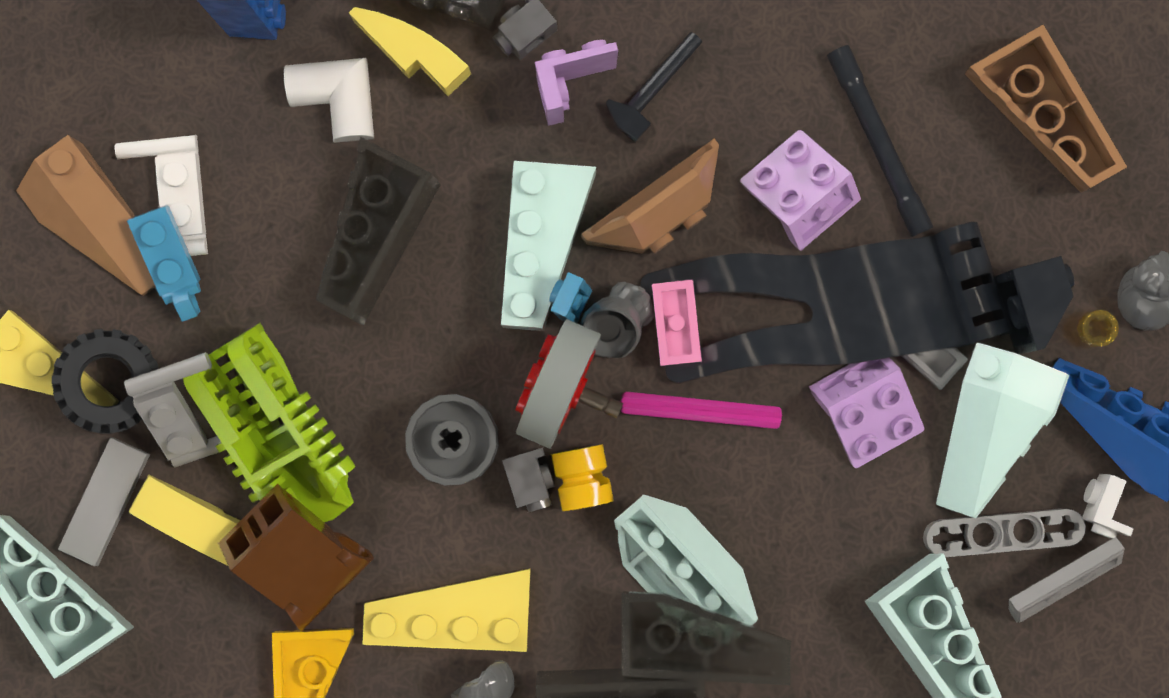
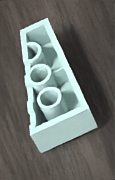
M944 553L928 554L864 601L932 698H1002L990 667L985 664L978 644L980 642L974 628L970 627L962 607L963 600L959 590L953 585L947 570L949 566Z

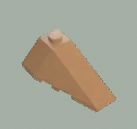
M67 135L35 158L16 191L38 222L139 294L144 296L153 290L156 286L127 223V220L135 217V214L86 147L78 140Z

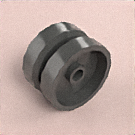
M458 394L439 395L423 403L411 416L405 433L406 452L413 467L427 480L444 486L462 485L483 475L494 462L499 448L498 427L492 414L478 401ZM457 432L462 437V439L458 440L460 445L456 448L450 447L447 443V436L450 433Z

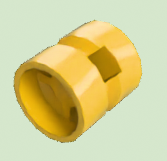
M603 444L551 454L555 477L563 481V484L558 488L562 511L592 507L614 501L610 479L602 475V471L607 467Z

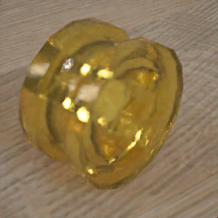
M1096 310L1083 315L1077 327L1078 336L1082 342L1092 347L1105 346L1112 343L1117 337L1119 330L1118 322L1114 315L1104 310ZM1091 320L1094 322L1103 320L1106 323L1107 328H1103L1104 331H1107L1105 337L1101 335L1092 337L1089 330L1093 329V327L1089 326Z

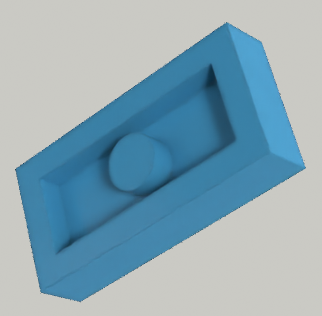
M568 272L565 280L559 279L553 287L549 302L553 303L551 311L564 322L568 319L578 323L592 289L583 278Z

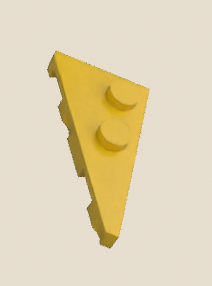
M354 628L273 632L274 698H325L354 635Z

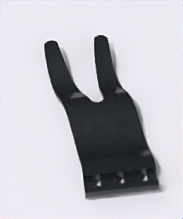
M978 222L957 225L943 230L934 236L879 242L820 254L774 255L738 253L707 257L648 273L641 280V287L650 295V298H653L652 284L693 280L695 295L707 293L763 295L806 303L813 311L812 320L807 323L763 328L700 348L702 362L667 365L665 372L668 379L678 384L748 367L767 365H845L923 352L961 348L979 343L991 337L1003 336L1013 332ZM965 241L971 242L973 249L951 255L949 247ZM981 276L983 285L963 291L961 282ZM990 312L993 313L995 321L974 326L972 318Z

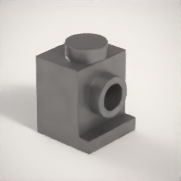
M525 0V6L521 8L519 5H516L501 18L502 24L498 27L499 32L493 36V39L507 56L513 52L521 60L557 31V21L539 0Z
M543 448L502 460L516 506L519 508L526 505L528 512L552 505L547 489L555 487L548 464L540 465L538 457L545 456Z

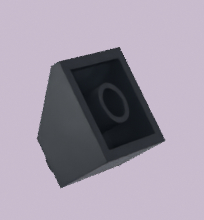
M1062 256L1016 268L995 276L1013 330L1010 333V338L1016 354L1045 349L1073 298L1071 288L1074 287V276L1069 265L1063 263Z

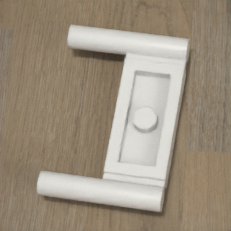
M197 135L116 143L115 154L117 159L157 155L155 157L159 207L167 204L170 207L190 256L208 254Z

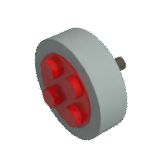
M566 319L556 337L551 334L547 335L539 353V357L544 360L539 359L537 364H533L524 384L527 388H524L515 408V411L522 413L516 434L551 449L557 435L560 434L571 408L575 409L578 402L600 412L604 411L605 414L617 419L623 403L612 398L609 399L608 396L585 387L588 378L585 376L596 353L595 349L601 336L600 333Z

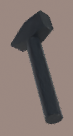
M690 32L626 105L610 99L606 101V106L617 128L634 143L651 126V123L640 112L701 45L702 40L695 33Z

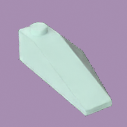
M976 343L962 383L936 505L976 519L1006 480L1005 475L1013 464L1031 447L1029 444L1043 425L1047 426L1056 415L1069 375L1019 354Z

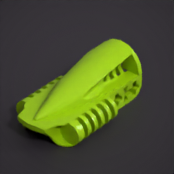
M261 323L210 353L208 356L212 368L183 378L184 385L221 442L215 447L219 453L227 450L229 453L223 458L227 465L235 462L237 467L232 470V473L235 477L243 474L245 479L240 485L244 490L250 487L253 489V492L248 495L252 502L261 501L279 484L323 522L334 520L354 503L347 482L348 473L356 466L349 455L339 457L338 454L344 450L340 442L334 445L330 443L336 435L332 429L325 433L323 432L322 428L328 424L324 417L315 420L313 415L319 412L316 404L310 407L306 406L305 402L311 398L307 391L299 395L282 356L265 333ZM226 354L230 361L220 367L215 360ZM235 369L238 376L229 380L226 373ZM242 383L246 390L239 393L235 387ZM251 398L253 405L250 406L246 399ZM279 417H280L281 420L283 421V424H281V425L279 424V421H278V418H279Z

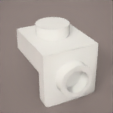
M1099 474L1097 480L1092 479L1089 482L1084 493V501L1088 504L1082 518L1093 523L1092 532L1109 539L1115 538L1117 534L1131 537L1133 528L1112 520L1126 484L1125 480L1113 475Z

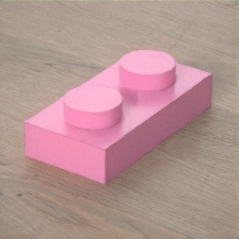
M693 280L652 284L661 366L702 362Z

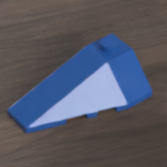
M1059 358L1052 368L1069 375L1060 403L1131 480L1139 484L1146 492L1168 502L1169 402H1164L1162 410L1143 403L1141 400L1143 398L1142 391L1130 387L1128 392H1115L1109 389V382L1103 375Z

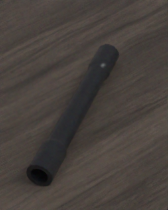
M845 45L830 52L827 55L828 60L841 87L846 91L895 196L897 208L911 238L933 228L934 226L921 198L915 192L866 88L863 74L850 46Z

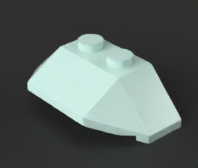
M643 494L614 520L616 530H618V542L623 566L678 626L702 635L717 637V640L728 644L757 621L758 617L743 568L686 507Z

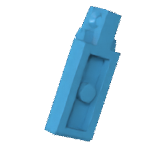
M168 204L128 219L127 223L159 296H162L166 305L174 303L182 322L197 317L201 311L194 294L201 291L198 283L200 276Z

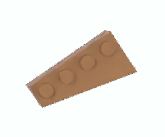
M1044 25L980 60L966 71L965 75L1080 192L1127 168V165Z

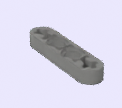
M1062 508L977 516L976 519L972 517L939 519L931 522L926 527L923 541L929 552L933 554L944 553L945 557L1064 547L1077 544L1082 540L1086 525L1079 513ZM1046 516V525H1055L1062 523V516H1065L1067 521L1074 522V530L1068 531V538L1065 539L1063 533L1055 531L1046 532L1048 541H1043L1045 528L1041 517ZM1022 519L1029 520L1034 527V534L1027 542H1019L1013 533L1015 524ZM980 523L989 524L994 532L992 541L985 546L977 545L973 539V530ZM965 524L963 536L968 546L966 549H961L963 541L960 540L947 542L946 549L942 550L940 544L933 543V536L940 533V527H944L947 533L957 534L962 533L959 525Z

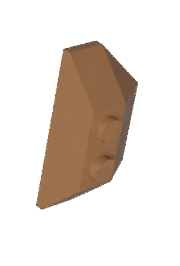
M715 138L659 179L581 234L582 240L586 245L641 254L650 248L655 254L674 240L670 233L681 225H684L689 230L707 216L703 210L708 207L711 199L719 149L718 142Z

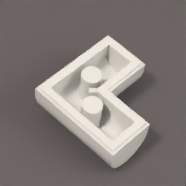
M366 58L285 65L284 84L289 105L295 107L330 103L334 143L374 139L368 62Z

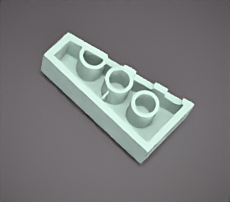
M514 161L501 319L503 328L544 331L553 304L549 302V298L556 282L559 279L561 280L596 175V167Z
M0 515V598L54 679L67 674L134 628L131 623L11 516Z

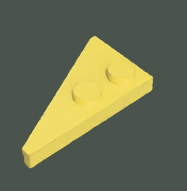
M8 310L0 319V383L53 395L52 375L54 364L62 352L15 312ZM83 371L81 388L89 401L99 406L118 404L119 400Z

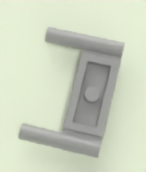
M206 352L124 381L128 395L133 397L134 407L166 458L171 460L175 468L219 452L215 446L221 442L218 436L206 438L204 431L174 381L211 369V361Z

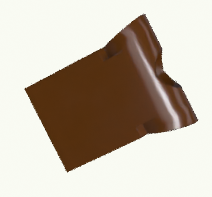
M279 484L218 543L230 570L281 609H285L301 632L327 607L333 597L351 583L374 559L372 553L359 543L342 533L333 532L326 523Z

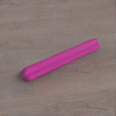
M624 392L621 403H623L621 412L624 414L773 429L779 428L782 420V410L780 407L635 392Z

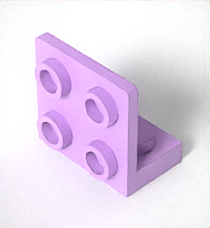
M595 40L582 45L581 51L566 54L565 50H555L541 56L542 60L535 62L537 83L548 126L564 122V111L570 109L566 80L616 68L618 56L616 42L606 44L605 40Z
M802 130L795 132L741 178V183L745 189L781 221L789 240L800 251L861 200L852 173Z
M890 358L849 364L809 386L817 403L831 418L847 457L854 468L866 464L924 431L923 423L901 369Z

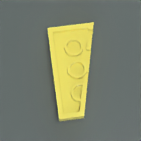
M531 568L366 602L364 605L363 645L527 652Z

